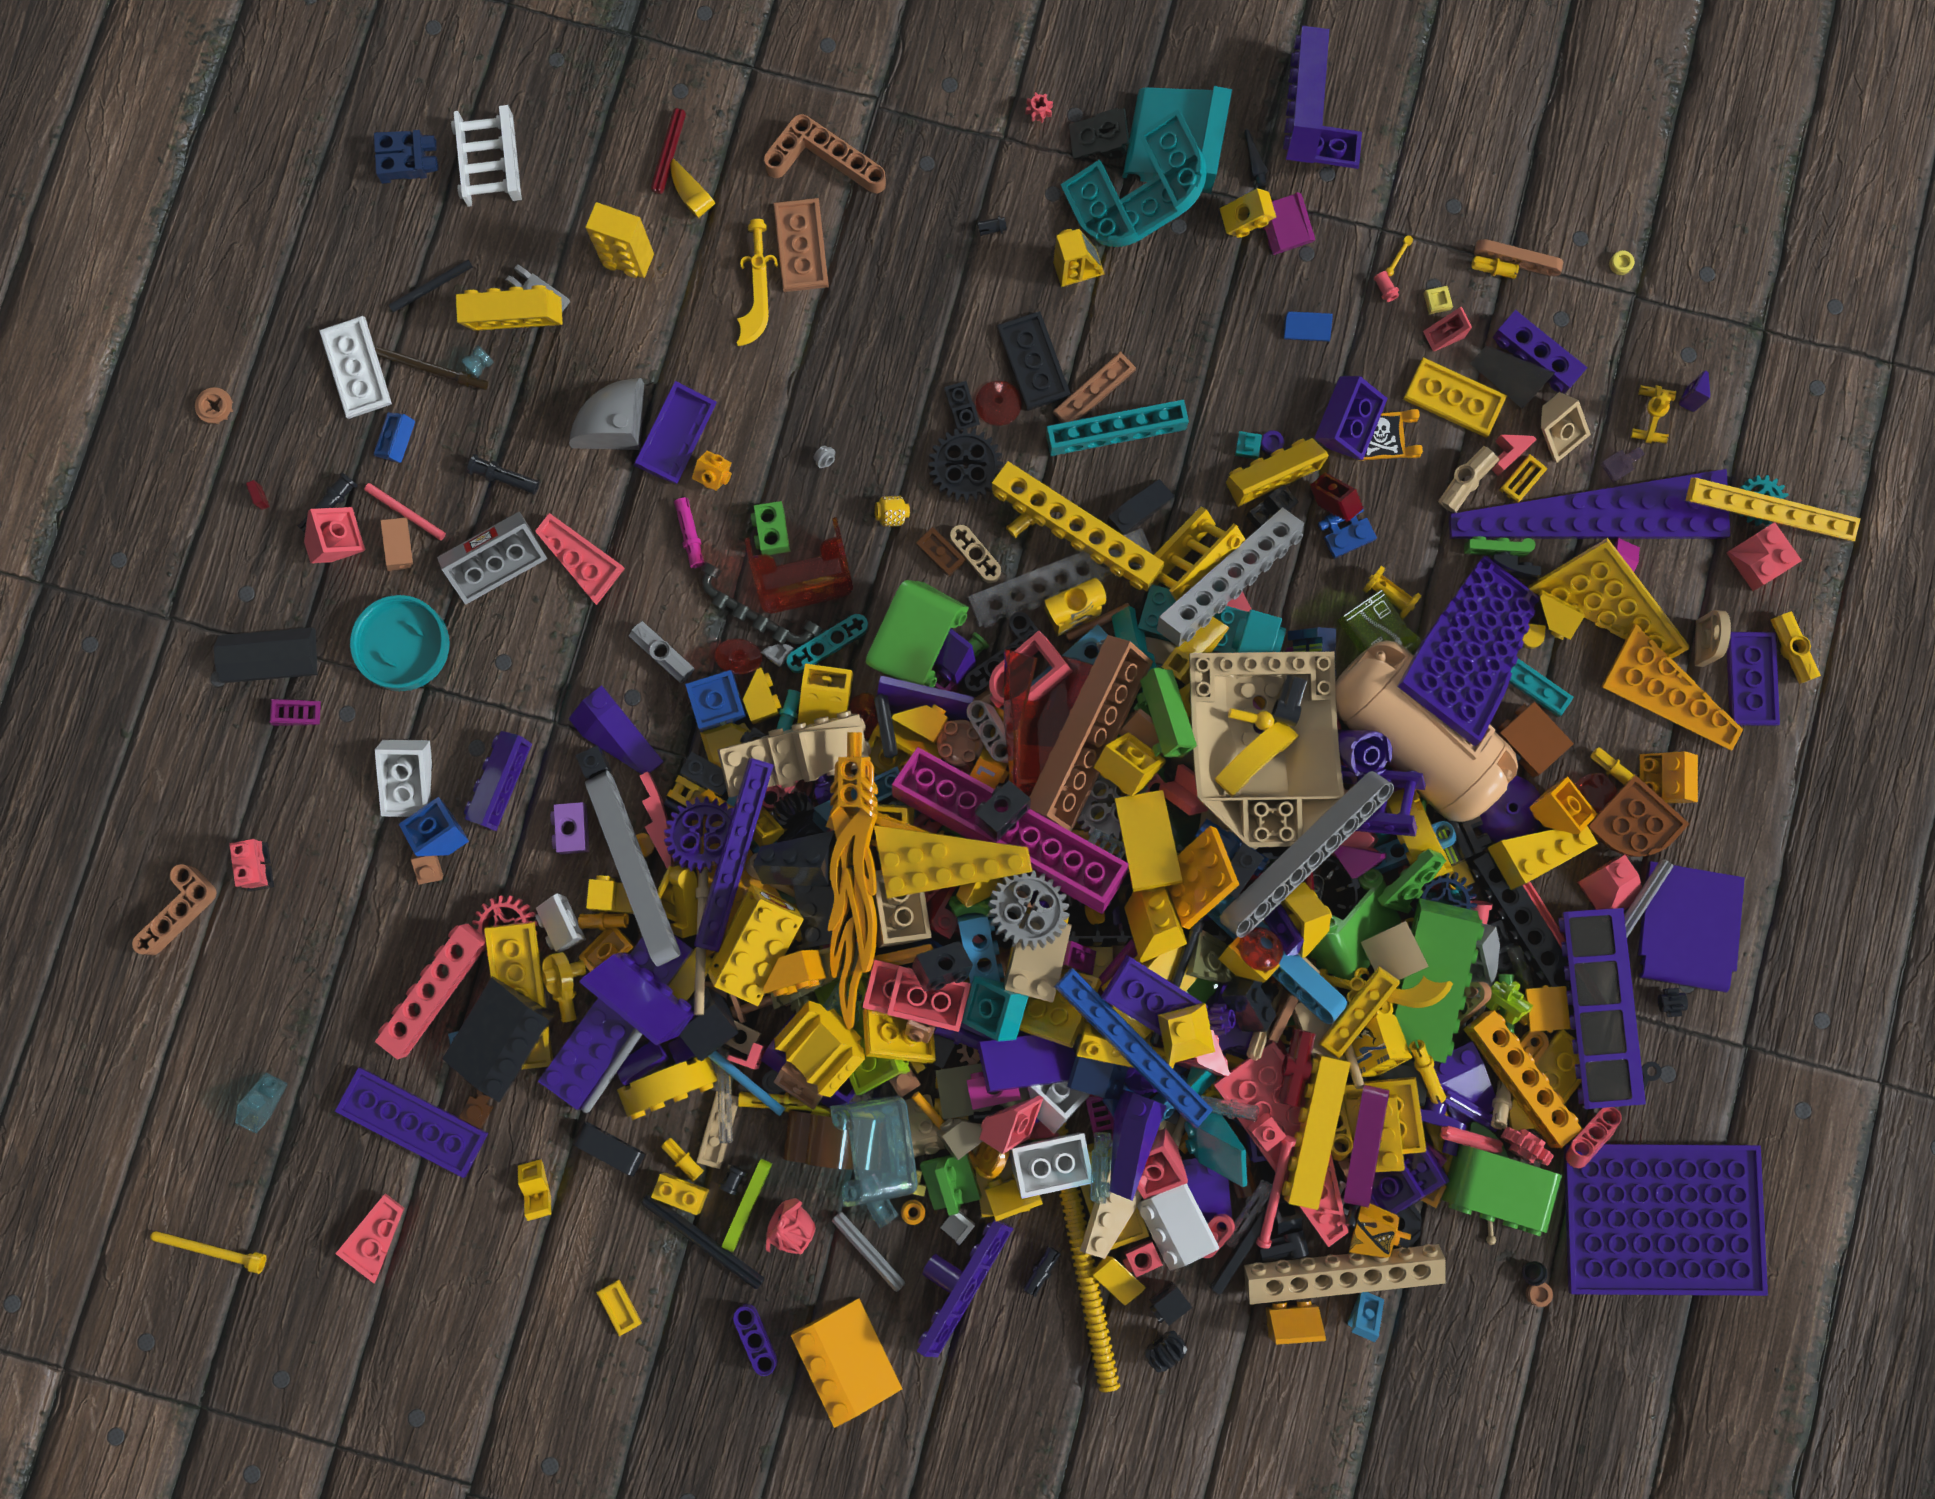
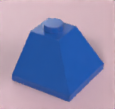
M439 797L399 823L416 856L450 855L469 842L461 826Z

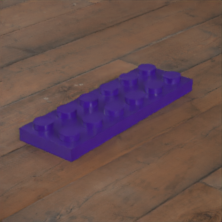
M358 1067L335 1112L462 1178L466 1177L488 1135V1132L459 1119L457 1116L362 1067Z

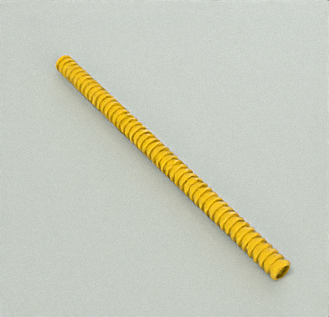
M1066 1122L1057 1130L1060 1134L1059 1136L1068 1133V1129H1065ZM1077 1187L1061 1190L1059 1197L1063 1199L1061 1201V1205H1064L1062 1211L1066 1214L1064 1220L1067 1221V1224L1065 1226L1069 1229V1232H1067V1236H1070L1069 1244H1072L1070 1251L1074 1253L1072 1255V1259H1075L1073 1265L1077 1268L1075 1270V1274L1078 1275L1076 1280L1080 1283L1078 1286V1290H1081L1080 1298H1083L1081 1305L1085 1307L1083 1309V1313H1086L1084 1320L1088 1322L1086 1329H1089L1087 1334L1088 1337H1091L1089 1344L1092 1345V1348H1090L1091 1352H1094L1092 1359L1096 1362L1094 1363V1368H1097L1095 1374L1099 1376L1097 1379V1383L1100 1384L1098 1389L1101 1392H1111L1120 1388V1383H1117L1119 1377L1115 1374L1117 1368L1114 1367L1115 1359H1112L1114 1353L1110 1350L1112 1344H1109L1111 1338L1107 1335L1109 1333V1329L1106 1328L1108 1323L1104 1320L1106 1314L1102 1311L1104 1305H1101L1103 1299L1099 1296L1101 1294V1290L1098 1289L1100 1284L1091 1275L1096 1266H1093L1095 1260L1092 1259V1255L1080 1251L1087 1229L1085 1228L1087 1221L1083 1218L1085 1217V1213H1082L1084 1206L1081 1205L1082 1198L1079 1197L1081 1191Z

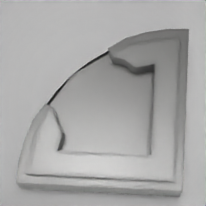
M787 644L768 646L761 653L781 668L786 662L788 655L795 649Z

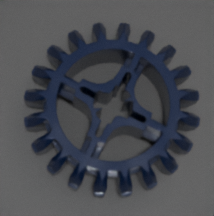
M1456 872L1450 878L1449 873L1443 875L1442 878L1438 876L1431 882L1424 884L1421 889L1423 894L1420 898L1439 901L1444 896V900L1455 903L1452 906L1465 909L1477 908L1476 903H1470V899L1477 897L1476 894H1468V891L1472 890L1473 886L1467 885L1464 887L1463 885L1467 879L1462 877L1457 881L1458 873ZM1441 883L1437 896L1426 898L1430 888ZM1449 884L1458 890L1462 901L1456 900L1451 896ZM1414 898L1412 902H1417L1418 904L1419 899ZM1412 907L1411 911L1416 912L1417 907Z

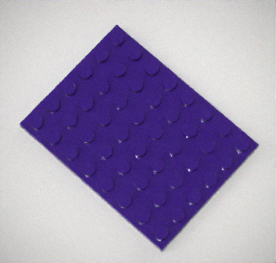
M1571 1144L1563 1146L1569 1294L1768 1296L1760 1145L1604 1144L1583 1168H1574L1567 1163L1566 1153Z

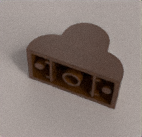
M789 1110L783 1159L826 1168L880 1170L885 1121Z

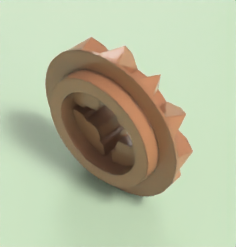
M208 388L198 395L195 402V411L198 417L208 424H219L223 420H228V415L230 412H233V401L223 389ZM209 401H212L216 404L219 403L218 407L220 411L218 412L212 409L211 403Z

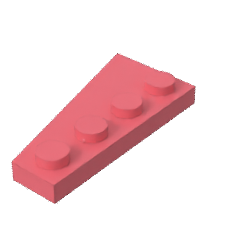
M550 513L535 531L596 605L625 569L617 561Z

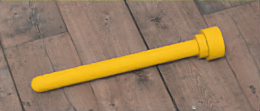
M154 1231L150 1235L152 1241L239 1263L248 1268L249 1272L256 1274L262 1272L266 1263V1255L258 1252L245 1255Z

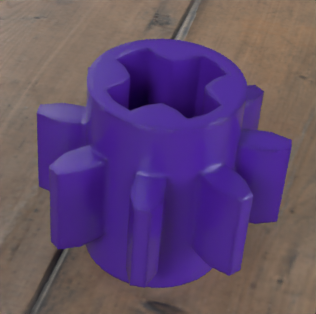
M1214 1004V1007L1207 1011L1210 1029L1214 1030V1035H1226L1227 1032H1230V1029L1234 1028L1235 1014L1233 1010L1226 1009V1004Z

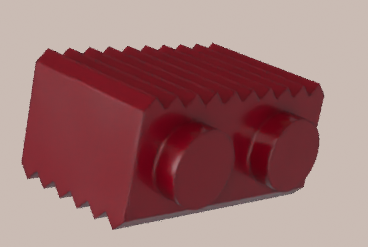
M1323 473L1310 486L1318 506H1321L1324 510L1327 509L1333 515L1336 514V516H1339V518L1346 522L1350 521L1364 507L1362 502H1360L1361 499H1359L1360 496H1358L1357 489L1327 473Z

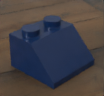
M1076 1055L1067 1087L1098 1097L1119 1100L1129 1067L1078 1057Z

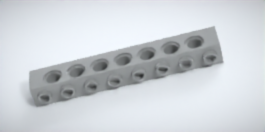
M1282 507L1237 549L1230 553L1159 616L1157 631L1178 647L1185 641L1189 642L1200 627H1206L1216 613L1220 614L1226 608L1227 603L1231 599H1237L1247 585L1251 586L1256 581L1261 572H1267L1277 558L1281 559L1287 553L1291 545H1297L1303 537L1304 522Z

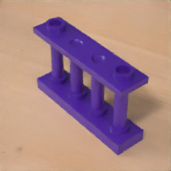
M1341 765L1343 783L1356 784L1362 779L1356 776L1348 767ZM1385 770L1380 776L1391 782L1395 788H1405L1400 813H1385L1386 801L1356 831L1416 837L1417 825L1414 816L1410 815L1415 789L1425 790L1426 785L1423 773Z

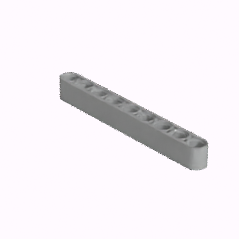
M606 770L586 780L585 785L649 955L654 964L659 967L681 955L680 949L615 780L610 772Z
M1368 772L1222 912L1220 922L1240 938L1248 935L1391 797L1394 785L1376 772Z

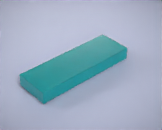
M1520 659L1517 660L1516 665L1511 669L1510 684L1556 716H1562L1574 698L1572 695Z

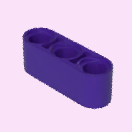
M743 1304L734 1313V1324L753 1369L760 1376H768L777 1366L776 1353L757 1309L751 1304ZM743 1310L749 1311L752 1315V1321L748 1323L741 1321L740 1312ZM751 1334L760 1335L762 1343L758 1346L751 1344L749 1340ZM761 1357H768L772 1362V1366L768 1369L762 1368L759 1364V1359Z

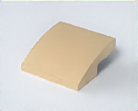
M1406 921L1361 942L1374 971L1380 966L1398 980L1429 967Z

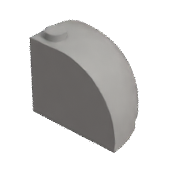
M641 378L620 380L603 387L593 394L582 406L574 420L569 440L571 448L641 450L643 380Z

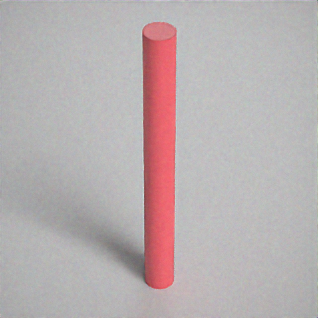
M371 483L365 486L364 490L440 541L445 537L446 533Z

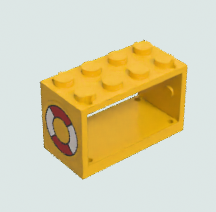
M751 884L723 937L719 952H715L707 968L713 986L759 1006L764 996L763 988L778 958L785 956L804 920L796 906Z

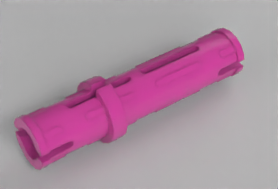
M685 497L676 499L674 505L683 534V548L687 551L690 568L701 567L705 564L700 548L702 543L696 533L689 499Z

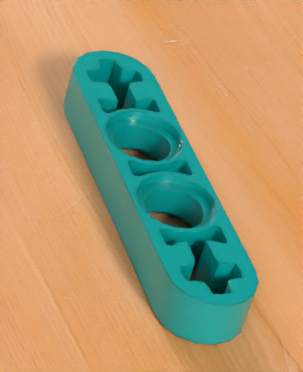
M854 614L792 651L787 657L789 669L794 673L804 672L805 664L815 665L857 640L868 630L867 619L861 614ZM853 621L863 622L861 625L862 630L859 631L855 628L850 631L852 636L848 637L847 631L843 627L847 625L849 630L854 626ZM837 631L844 634V640L839 644L831 641L832 634ZM814 644L823 645V654L819 656L813 655L811 653L812 646ZM807 650L812 661L808 662V659L805 658L801 661V667L797 665L792 666L791 664L794 663L793 658L796 656L798 659L805 656L803 651Z

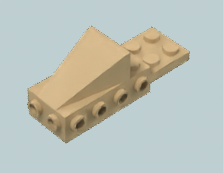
M851 711L837 713L836 718L828 719V716L814 719L815 723L806 725L805 722L794 724L790 730L783 731V728L771 730L769 735L763 736L760 739L718 749L728 796L734 797L738 795L749 757L774 764L768 787L781 785L782 788L796 785L795 781L801 779L804 782L819 779L825 773H827V776L834 775L835 763L838 761V757H847V732H862V757H869L871 749L868 741H865L864 738L865 723L863 719L860 718L859 714H851ZM856 764L852 765L851 770L857 769Z

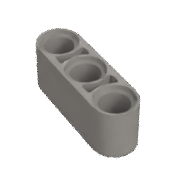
M979 700L971 702L967 708V716L991 757L1002 763H1014L1018 759L1019 749L995 708ZM984 708V714L979 718V710ZM993 727H995L996 733L993 737H991L990 731ZM1004 747H1007V754L1005 757H1002V750Z

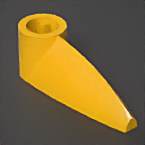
M673 158L670 166L675 188L688 209L699 219L715 202L704 188Z

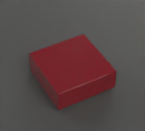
M255 480L247 482L246 486L253 504L262 510L270 507L262 486Z

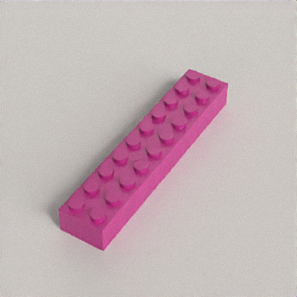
M916 748L892 783V795L894 798L967 839L1028 847L1032 871L1036 872L1037 878H1040L1044 873V881L1048 882L1050 879H1054L1053 887L1061 886L1060 891L1101 914L1104 913L1127 876L1129 866L1127 862L1031 809L996 842L975 824L976 808L983 801L987 802L992 797L995 789L923 749ZM998 807L995 810L998 812H1005L1007 809L1004 807Z

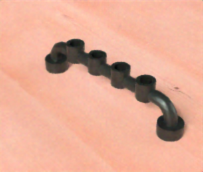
M705 562L701 570L705 573L702 578V587L705 593L713 598L711 603L724 610L725 606L733 609V616L742 621L745 618L752 620L753 624L751 626L763 633L765 629L773 632L772 638L782 644L785 641L796 645L804 644L813 635L818 636L822 628L806 619L801 627L805 630L804 633L795 635L712 587L711 580L713 577L718 579L722 571L708 562Z

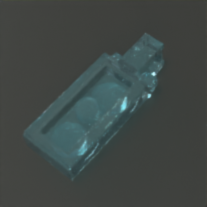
M1107 1132L1094 1133V1150H1092L1091 1200L1097 1204H1106V1198L1110 1196L1107 1172L1111 1170V1160L1107 1155L1109 1153L1108 1150L1112 1147L1111 1134Z

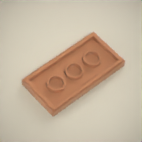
M819 198L774 203L783 292L829 287Z

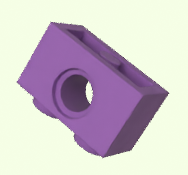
M583 802L554 805V811H551L550 814L551 824L555 825V835H552L553 849H556V852L559 854L589 852L587 805ZM568 823H573L575 826L573 833L566 835L564 827Z

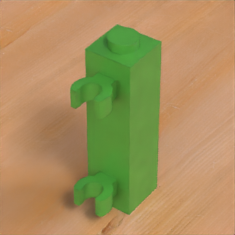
M1159 667L1153 668L1140 680L1143 692L1136 698L1139 706L1147 702L1159 739V743L1152 747L1154 756L1157 757L1163 753L1164 757L1183 758L1197 744L1173 670Z

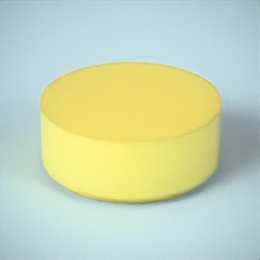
M1618 251L1610 259V269L1617 275H1625L1633 268L1634 257L1627 251Z

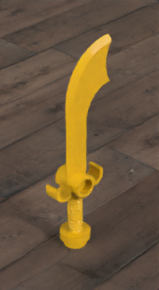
M763 219L750 220L748 231L753 232L754 256L752 258L745 256L740 262L742 269H744L746 261L752 262L754 304L747 315L737 318L741 328L740 337L737 341L738 346L746 345L756 340L763 333L768 322L767 261L774 260L775 267L778 266V262L773 255L763 257L762 232L767 230Z
M1321 968L1319 970V974L1332 986L1351 990L1347 994L1349 1003L1367 982L1360 975L1369 974L1366 968H1359L1355 971V977L1350 981L1329 976L1327 969ZM1423 976L1420 983L1413 988L1405 990L1396 988L1386 1002L1411 1008L1432 1006L1448 994L1453 983L1451 981L1433 982Z

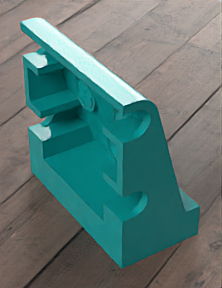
M1214 86L1213 90L1148 87L1139 89L1122 178H1127L1128 174H1136L1141 177L1140 181L1149 182L1158 176L1138 134L1179 109L1206 161V181L1202 192L1211 194L1217 175L1232 89Z

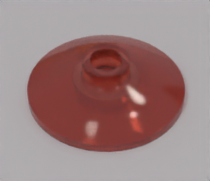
M1005 381L987 383L980 389L976 398V409L979 416L985 422L995 426L1007 425L1014 421L1022 407L1020 393L1012 384ZM1000 397L1003 399V402L998 404L995 402V399Z
M731 639L724 641L716 648L715 661L725 671L731 670L733 674H746L760 666L762 653L750 641Z
M869 693L855 696L849 702L848 708L851 714H859L860 718L863 719L865 723V732H863L865 739L871 737L878 725L874 702L876 696Z

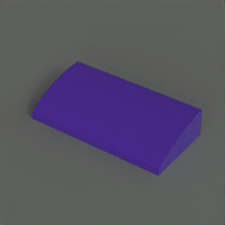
M675 381L634 466L661 479L677 484L717 402Z

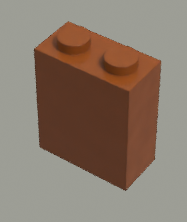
M1535 702L1528 706L1524 703L1514 712L1517 716L1513 720L1506 719L1497 727L1499 730L1497 734L1511 746L1516 754L1520 755L1519 764L1533 778L1544 772L1574 744Z

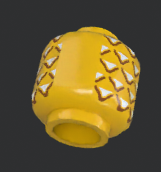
M882 496L879 502L875 503V519L880 521L882 526H902L905 518L910 516L909 504H905L901 496Z

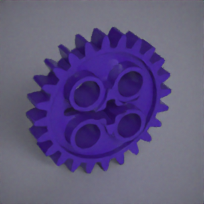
M706 796L704 802L700 803L699 798L696 797L695 804L692 805L687 800V807L685 809L682 806H677L679 814L671 813L674 821H666L667 827L670 829L664 830L665 836L668 837L664 839L666 846H669L667 848L668 853L673 854V861L680 860L681 868L688 864L690 872L695 867H698L699 873H702L704 867H707L711 873L712 866L718 865L734 808L732 807L727 810L726 802L719 806L718 798H715L710 803ZM707 816L705 823L707 833L704 834V853L700 854L702 847L700 837L703 836L704 831L703 817ZM692 820L698 821L694 826L687 825ZM716 821L723 822L718 827L711 826ZM688 843H696L693 848H685ZM714 843L720 844L717 849H709Z

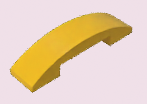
M1276 722L1242 750L1220 772L1215 781L1233 797L1249 782L1253 775L1280 751L1283 752L1299 735L1287 724Z

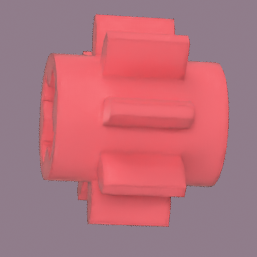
M1035 92L1032 99L1027 98L1026 104L1028 107L1025 108V114L1031 115L1032 122L1036 120L1043 123L1046 116L1051 117L1052 111L1050 109L1053 107V101L1047 100L1046 93L1038 95Z

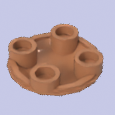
M967 720L946 722L937 738L939 755L947 763L954 766H965L973 763L980 756L984 747V743L974 726Z

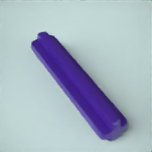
M1450 1090L1445 1091L1446 1099L1443 1102L1444 1104L1492 1132H1497L1498 1129L1491 1126L1492 1114Z

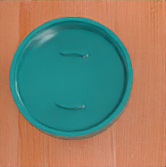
M405 595L388 596L369 605L356 620L350 638L352 658L360 672L373 683L392 691L417 689L433 680L442 670L447 660L450 646L448 630L440 615L425 602Z

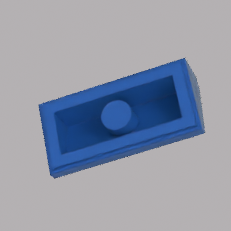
M1287 312L1284 317V339L1330 341L1333 314Z
M388 412L374 451V456L401 463L415 420L405 414Z

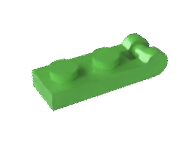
M1475 536L1464 545V554L1493 556L1497 552H1510V555L1526 557L1535 549L1536 545L1534 540L1526 538L1522 542H1511L1508 538L1486 540V537Z

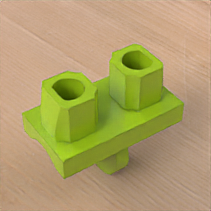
M1496 981L1490 987L1492 995L1484 1006L1491 1011H1497L1500 1007L1507 1010L1504 1019L1510 1024L1517 1023L1525 1014L1531 1011L1533 1005L1523 999L1524 995L1518 991L1520 984L1517 981L1512 982L1510 985L1504 981L1502 983Z

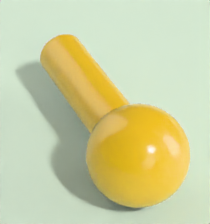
M1230 708L1228 712V718L1255 723L1256 727L1260 730H1267L1274 724L1273 715L1267 711L1254 714Z

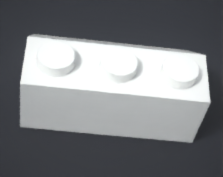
M1077 1132L1021 1144L1010 1150L1012 1170L1022 1199L1094 1183L1084 1133Z
M1187 1183L1147 1199H1142L1137 1207L1169 1271L1184 1267L1219 1249Z

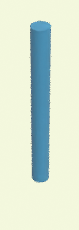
M717 1051L708 1056L778 1116L784 1112L785 1108Z

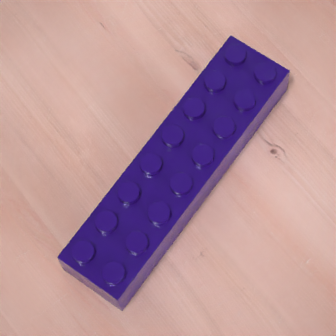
M674 935L681 955L657 967L649 955L642 936L629 955L636 960L635 964L641 969L646 968L654 975L653 979L659 984L664 983L669 986L694 951V948ZM598 998L538 1082L576 1110L582 1109V1105L635 1028Z

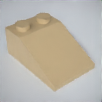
M1024 914V917L1022 918V921L1020 923V929L1024 928L1025 922L1030 914ZM1030 922L1033 929H1041L1038 923ZM1067 924L1065 929H1060L1062 934L1060 937L1054 936L1055 941L1052 944L1046 940V946L1043 949L1037 943V947L1033 951L1030 944H1027L1025 949L1022 950L1021 943L1018 942L1013 948L1005 976V990L1053 1002L1057 990L1054 986L1060 979L1072 925Z

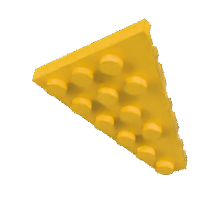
M1608 538L1528 586V589L1538 595L1540 590H1543L1583 610L1584 618L1594 622L1600 628L1608 629L1611 633L1625 640L1633 625L1637 624L1671 659L1689 650V644Z

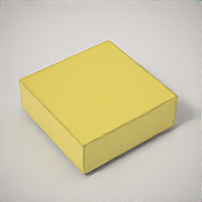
M1448 286L1425 290L1424 297L1429 314L1448 311L1453 308Z

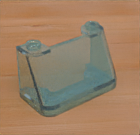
M887 1096L830 1106L834 1126L842 1131L849 1130L855 1180L848 1181L843 1185V1207L857 1206L913 1194L917 1189L918 1181L908 1108L905 1100L900 1096Z

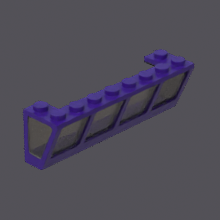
M1624 909L1563 912V917L1559 918L1560 933L1565 932L1566 942H1561L1563 956H1568L1569 966H1564L1565 980H1571L1572 990L1567 991L1568 1005H1573L1574 1015H1569L1571 1030L1576 1029L1577 1039L1572 1040L1573 1053L1579 1054L1580 1064H1575L1576 1079H1582V1087L1577 1088L1579 1104H1584L1585 1109L1646 1104Z

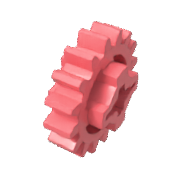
M1507 1127L1501 1135V1138L1511 1145L1508 1150L1530 1164L1537 1161L1548 1166L1554 1157L1549 1150L1544 1148L1546 1142L1525 1129H1521L1518 1132L1511 1127Z

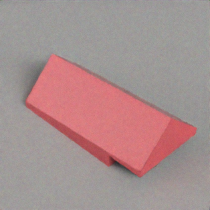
M874 959L866 985L862 1008L959 1032L971 983L952 982L946 984L940 990L934 991L931 989L924 992L913 969Z

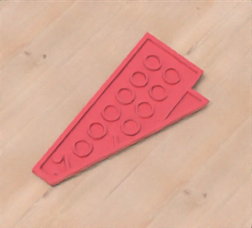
M1271 1041L1264 1046L1260 1059L1255 1061L1247 1058L1229 1071L1230 1075L1222 1076L1213 1085L1276 1173L1282 1143L1279 1142L1266 1152L1247 1130V1127L1266 1112L1273 1118L1285 1135L1294 1137L1295 1132H1299L1301 1122L1298 1121L1301 1107L1305 1106L1306 1098L1303 1091L1300 1107L1278 1102L1283 1080L1282 1064L1285 1056L1275 1042ZM1312 1073L1310 1074L1309 1080L1305 1082V1086L1306 1083H1310ZM1294 1146L1292 1147L1290 1156H1294ZM1330 1154L1318 1210L1299 1206L1328 1247L1349 1233L1345 1225L1346 1218L1332 1154ZM1287 1166V1170H1286L1284 1182H1285V1180L1288 1181V1178H1289L1290 1171H1288V1166Z

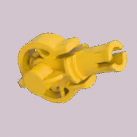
M563 952L549 955L542 963L543 983L547 991L552 994L553 1000L559 1003L561 1021H574L577 1019L573 998H575L577 993L573 991V977L586 974L585 964L582 960L569 964Z

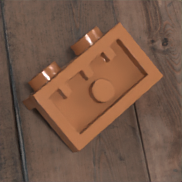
M788 1061L781 1068L774 1081L775 1084L813 1110L823 1097V1095L818 1094L817 1085L807 1083L804 1075L795 1065Z

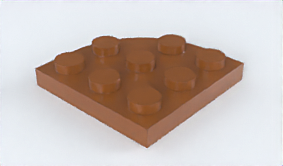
M1634 775L1587 826L1591 833L1611 850L1626 856L1642 857L1666 849L1686 829L1689 823L1640 778Z

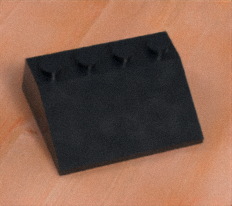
M492 976L442 1059L477 1090L500 1102L506 1096L555 1014Z

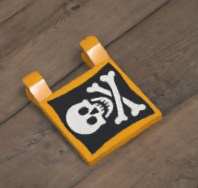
M1411 409L1403 412L1382 413L1364 459L1359 461L1421 457L1423 452L1421 445L1405 447L1403 422L1414 423L1418 421L1419 410Z

